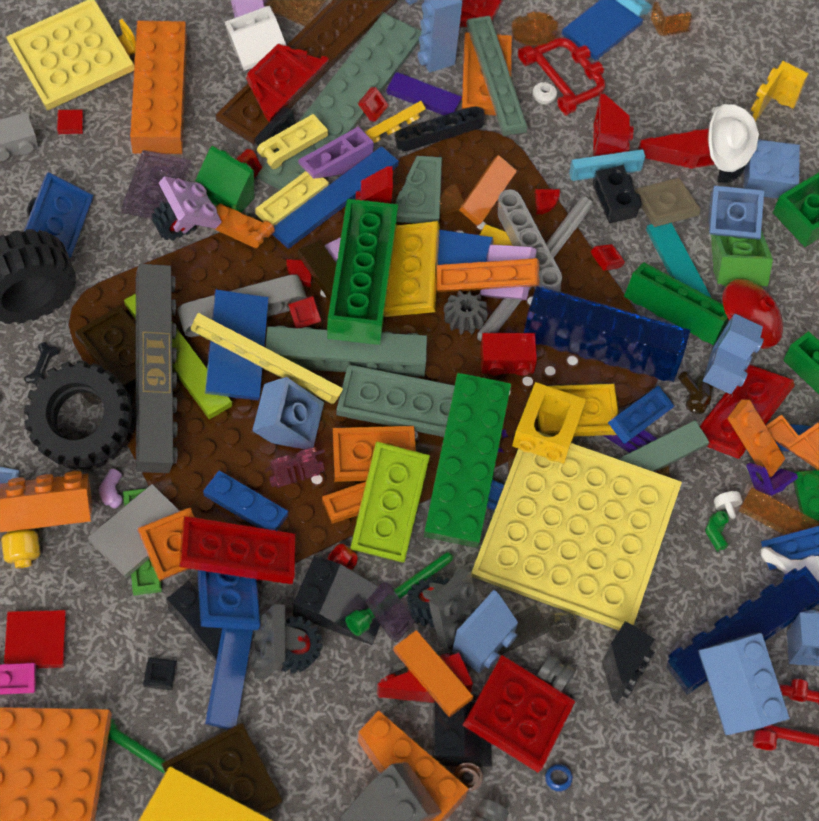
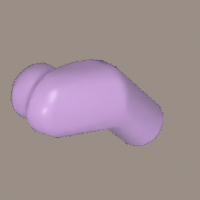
M115 469L109 470L99 487L102 502L105 505H110L111 508L119 507L123 500L122 496L117 494L115 488L122 474Z

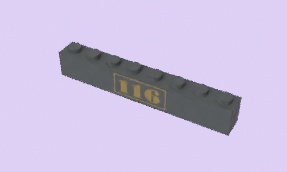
M139 264L136 272V472L169 473L172 464L177 463L178 456L177 447H173V438L177 436V422H173L172 414L176 413L177 397H172V388H176L177 374L172 372V364L176 362V348H172V339L175 340L176 324L171 323V316L175 315L176 301L171 300V292L175 291L176 280L175 276H171V266Z

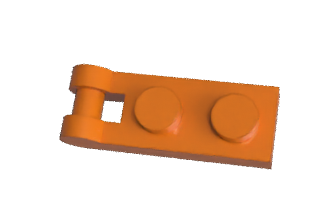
M223 204L215 207L222 222L216 229H212L249 246L258 248L263 243L265 237L268 238L275 232L273 225L268 221H258Z

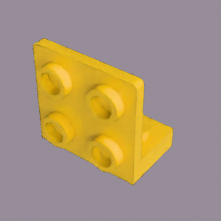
M782 61L777 69L773 68L767 78L768 83H762L756 94L759 99H756L751 108V112L754 113L752 117L755 119V122L772 98L783 106L794 108L809 73L785 61Z

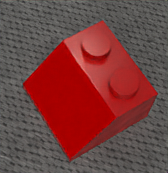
M600 94L593 122V157L629 152V141H632L634 126H630V115L606 94Z

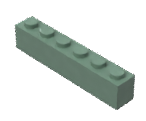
M285 326L267 327L266 348L307 370L346 372L349 364L406 376H424L427 336L416 333L405 335L382 332L380 345L327 339V330H316L310 327L301 329L287 328Z

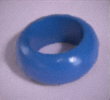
M555 764L547 770L545 781L552 790L562 792L571 786L572 773L566 766ZM556 770L563 771L567 776V782L562 785L555 784L551 779V773Z

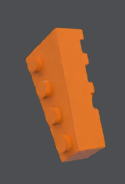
M379 710L359 731L358 743L380 774L391 764L407 762L442 811L432 821H446L466 799L468 788Z

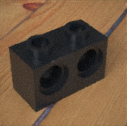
M624 165L596 171L592 185L608 223L637 218L639 208L642 206L641 198L638 193H635L632 177L630 174H627Z

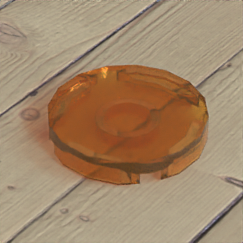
M529 12L527 16L521 18L520 15L512 22V36L516 41L525 45L538 46L547 44L558 35L557 20L554 21L553 16L547 13Z

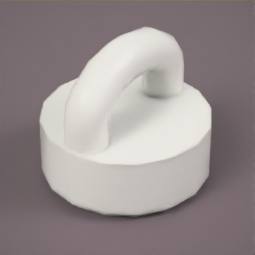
M737 491L722 493L714 499L716 510L726 509L731 519L736 518L734 508L743 502L740 493Z

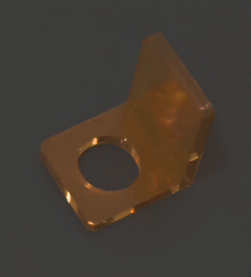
M654 2L651 20L658 34L667 36L689 32L692 14L688 12L664 16L659 3Z

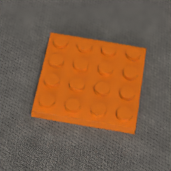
M0 708V821H95L112 717L109 709Z

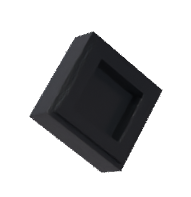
M148 657L143 687L172 691L177 661Z

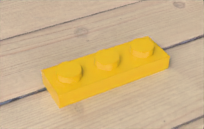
M419 101L364 133L376 143L381 140L380 134L386 132L390 135L401 129L400 123L404 121L407 124L414 122L420 118L418 113L426 108L422 101Z

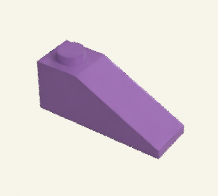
M356 127L299 159L298 163L313 179L345 174L373 153L374 142L359 127Z

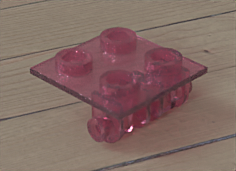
M316 447L300 451V453L296 454L297 458L291 460L289 455L273 459L270 462L271 466L265 469V472L272 471L273 475L269 476L271 487L277 486V488H280L281 486L291 484L287 468L292 482L296 483L297 480L293 466H296L301 481L304 480L302 467L306 479L319 476L320 472L324 471L322 461L317 462L316 457L323 454L325 450L317 451Z

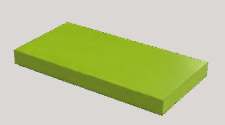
M381 442L375 443L350 549L405 563L430 455Z

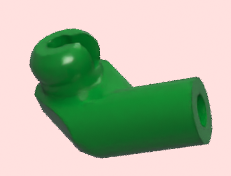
M722 510L713 513L709 517L705 528L706 535L717 552L729 546L722 535L725 524L729 521V516Z

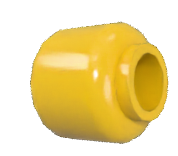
M34 530L7 531L1 538L3 559L6 563L15 564L16 569L32 566V561L40 556L39 538Z

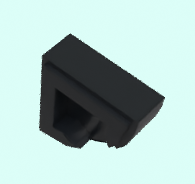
M745 166L734 172H725L719 169L717 182L729 183L737 180V177L743 174Z

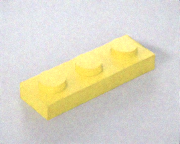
M305 171L255 208V213L262 221H268L275 226L329 186V182L323 177L313 179Z

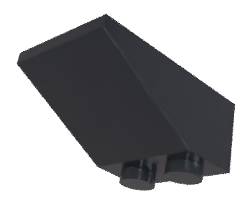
M314 555L293 602V616L303 617L305 621L309 620L313 624L373 645L387 609L372 619L369 629L360 636H356L350 631L345 619L355 610L368 609L389 594V592L341 564Z

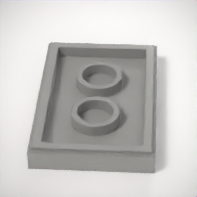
M151 484L88 536V539L127 578L149 559L137 529L180 511Z

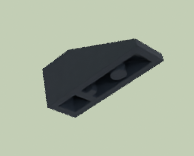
M187 581L166 598L168 610L216 661L222 628L201 627L199 591Z

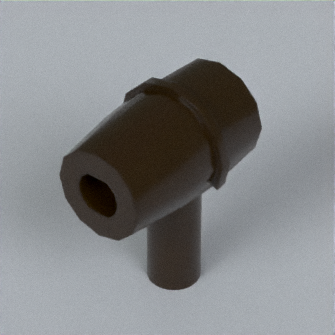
M684 371L679 374L678 379L689 392L686 408L691 413L702 414L707 406L710 405L714 386L703 382L704 376L697 377L694 382L689 374Z

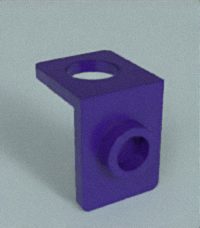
M753 463L746 465L754 488L771 496L783 491L787 485L798 479L797 473L784 469H779L772 477H769L765 467ZM756 472H758L761 475L763 481H760L758 479Z

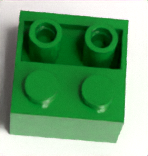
M212 145L195 182L200 183L206 189L209 200L215 206L223 204L242 213L255 199L253 170L248 164L239 162L231 157L228 152L219 150Z

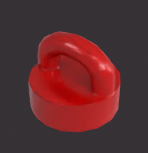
M339 544L331 551L327 560L341 564L344 567L346 566V568L352 571L357 564L358 557L345 544Z

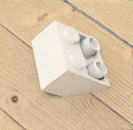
M270 6L225 22L231 45L244 71L252 69L275 45L281 44L286 46Z

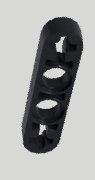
M473 106L402 128L394 135L396 148L401 151H410L479 129L485 125L484 110Z

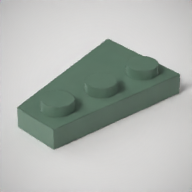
M416 157L404 187L400 191L395 203L398 204L397 222L425 223L438 221L439 223L442 157Z

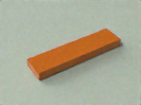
M537 258L437 265L438 292L539 286V260Z

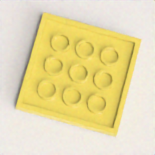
M86 0L6 37L47 111L134 71L133 62L95 0Z

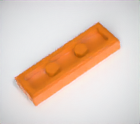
M497 155L468 195L459 211L477 226L480 225L498 200L500 193L504 191L516 173V170L502 157Z
M417 630L393 647L396 655L449 717L472 700V694Z

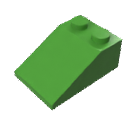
M762 230L760 239L711 235L713 271L717 284L726 286L735 279H745L760 286H768L773 258Z

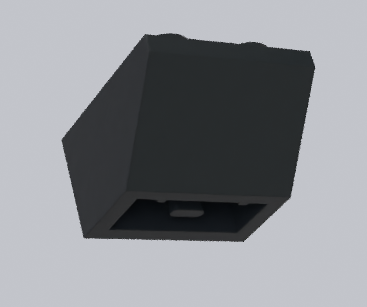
M627 621L623 623L614 637L602 662L612 700L617 704L622 696L628 699L639 677L643 675L655 653L651 649L655 639Z

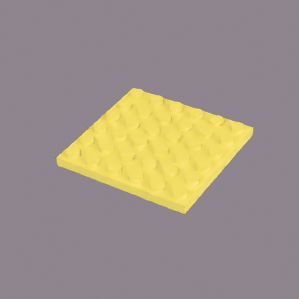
M537 431V432H538L540 435H542V436H545V437H553V436H550V435H547V434H544V433H541V432ZM573 443L569 447L564 464L550 461L545 457L530 452H524L518 448L471 575L473 578L616 630H620L625 621L634 626L682 482Z

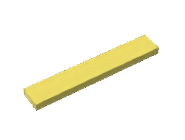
M200 313L197 314L193 321L191 331L281 378H289L308 392L331 404L336 402L343 388Z

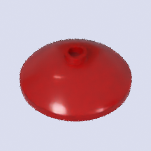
M735 279L727 284L723 291L722 300L728 320L730 321L735 313L762 326L760 338L764 340L761 349H769L777 345L783 336V319L773 297L760 285L749 280Z

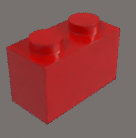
M482 333L480 343L481 374L493 376L501 374H516L519 376L534 374L537 362L535 333Z

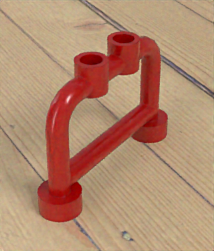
M556 38L534 48L527 45L518 49V58L523 65L529 66L537 62L564 95L558 98L557 104L565 116L575 112L577 105L602 94L605 89V80L602 76L604 73L603 65L599 61L594 63L589 61L590 50L586 45L578 47L567 38ZM558 47L566 48L571 53V58L576 64L579 63L583 67L585 75L590 80L593 79L596 86L575 95L543 54Z
M794 679L791 681V686L778 684L782 696L789 697L794 701H810L819 705V692L809 690L807 681ZM773 724L762 727L760 731L754 732L753 746L758 749L775 750L777 738L819 747V735L774 726Z

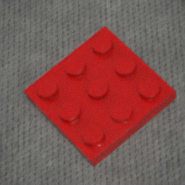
M501 655L467 715L463 726L539 773L543 769L575 701Z

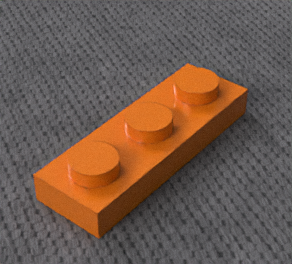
M741 400L727 419L755 464L765 467L769 477H772L784 462L785 457L751 401Z

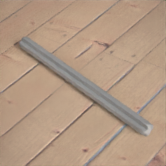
M585 196L581 197L546 243L553 258L592 208L593 202L591 199ZM504 298L478 332L477 339L481 341L482 333H497L521 300Z

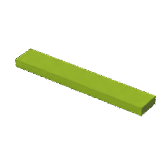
M136 294L125 299L124 303L136 319ZM176 328L175 340L172 339V348H176V362L172 364V370L176 372L180 381L208 419H211L232 407V402L227 396L205 394L207 368Z

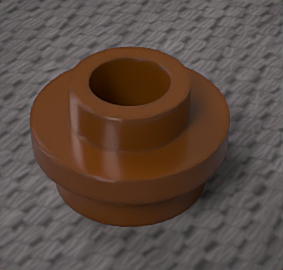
M473 762L460 763L453 773L468 788V792L478 789L483 780L482 770ZM470 772L474 778L466 780L463 773Z

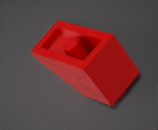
M387 166L361 181V191H356V200L391 204L393 166Z

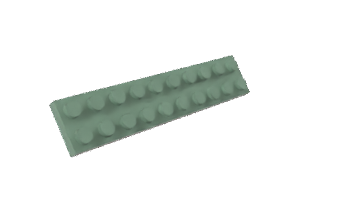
M383 13L299 120L300 122L314 114L327 128L328 136L283 161L281 166L276 169H272L266 163L258 173V179L281 190L306 171L298 163L299 159L353 130L365 115L357 103L372 87H376L382 93L395 73L419 44V36H421L422 31Z

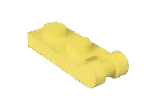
M312 114L261 143L257 148V152L261 157H266L267 164L272 169H276L281 166L283 161L327 137L328 130ZM276 148H278L279 151H277V152L274 153L273 150L276 149Z

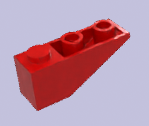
M709 128L703 130L695 129L691 132L680 134L672 133L668 136L656 138L649 137L641 140L638 150L643 149L646 159L690 169L715 165L710 156L708 145Z
M447 653L439 656L471 693L473 683L460 654L450 655ZM409 669L406 673L399 676L396 674L388 675L377 684V696L379 698L434 703V698Z

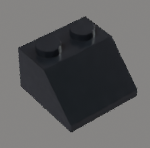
M434 700L432 708L433 758L442 766H458L463 762H473L478 766L492 767L491 743L463 726L474 702H468L449 717Z

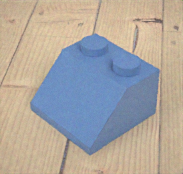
M714 186L710 195L709 234L760 239L764 190Z
M287 377L266 383L263 387L252 431L274 444L311 450L314 447L324 402Z
M495 590L490 593L457 630L452 652L454 654L459 653L462 660L478 673L485 666L488 669L491 668L499 658V654H497L503 646L508 648L517 637L515 631L518 621Z

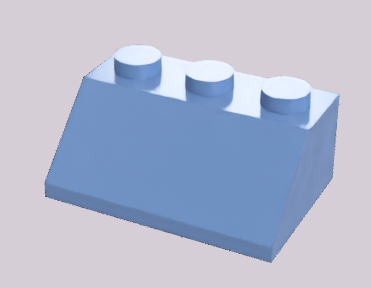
M762 633L749 634L698 650L725 735L758 729L790 719Z

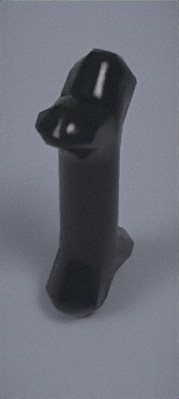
M42 342L38 345L40 357L35 370L31 374L24 376V381L27 384H35L38 387L35 382L39 377L44 379L50 359L60 354L58 347H50L47 342Z

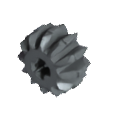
M459 290L457 296L450 295L448 303L444 305L445 323L450 324L451 331L458 328L461 335L464 333V330H467L472 335L475 329L480 330L485 320H487V304L481 301L480 294L472 296L470 290L467 295H464Z

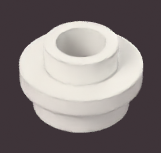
M539 83L533 88L532 94L538 103L549 104L555 100L557 91L549 83Z

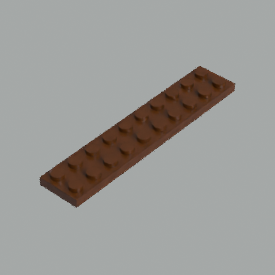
M332 0L286 45L294 50L307 51V55L321 59L322 56H325L329 61L285 107L290 109L377 22L380 16L386 13L398 0ZM248 83L215 114L217 122L253 145L256 144L254 138L269 123Z

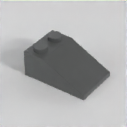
M404 762L391 764L370 782L341 816V820L432 821L442 811L410 765Z

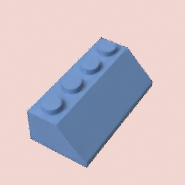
M424 0V3H422L423 19L420 21L422 33L419 36L420 52H418V60L422 66H426L429 73L455 65L462 0Z

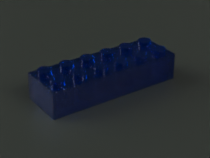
M536 286L524 333H535L536 344H543L553 347L558 351L571 352L585 359H595L609 366H619L637 374L643 373L653 376L658 380L670 382L675 380L691 331L690 329L540 286Z

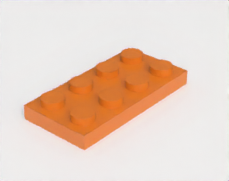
M465 32L462 109L475 106L482 108L485 115H496L470 34ZM497 35L511 77L512 35Z

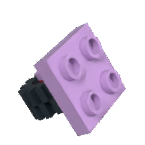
M166 176L159 182L167 202L164 203L162 201L159 204L160 208L156 207L154 209L155 213H152V221L161 238H164V240L170 238L173 241L176 237L181 238L184 234L189 235V231L197 229L196 226L216 229L222 221L217 214V209L209 200L206 189L200 183Z

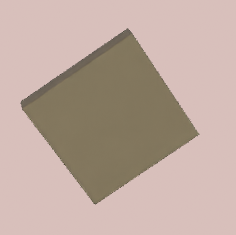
M680 178L634 189L635 193H638L641 198V208L654 227L700 215V207Z

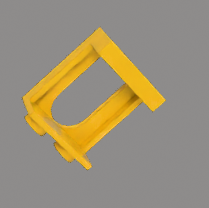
M535 382L517 427L512 446L524 452H530L545 457L550 461L564 464L587 399ZM539 410L565 419L559 434L553 437H545L535 430L534 422Z

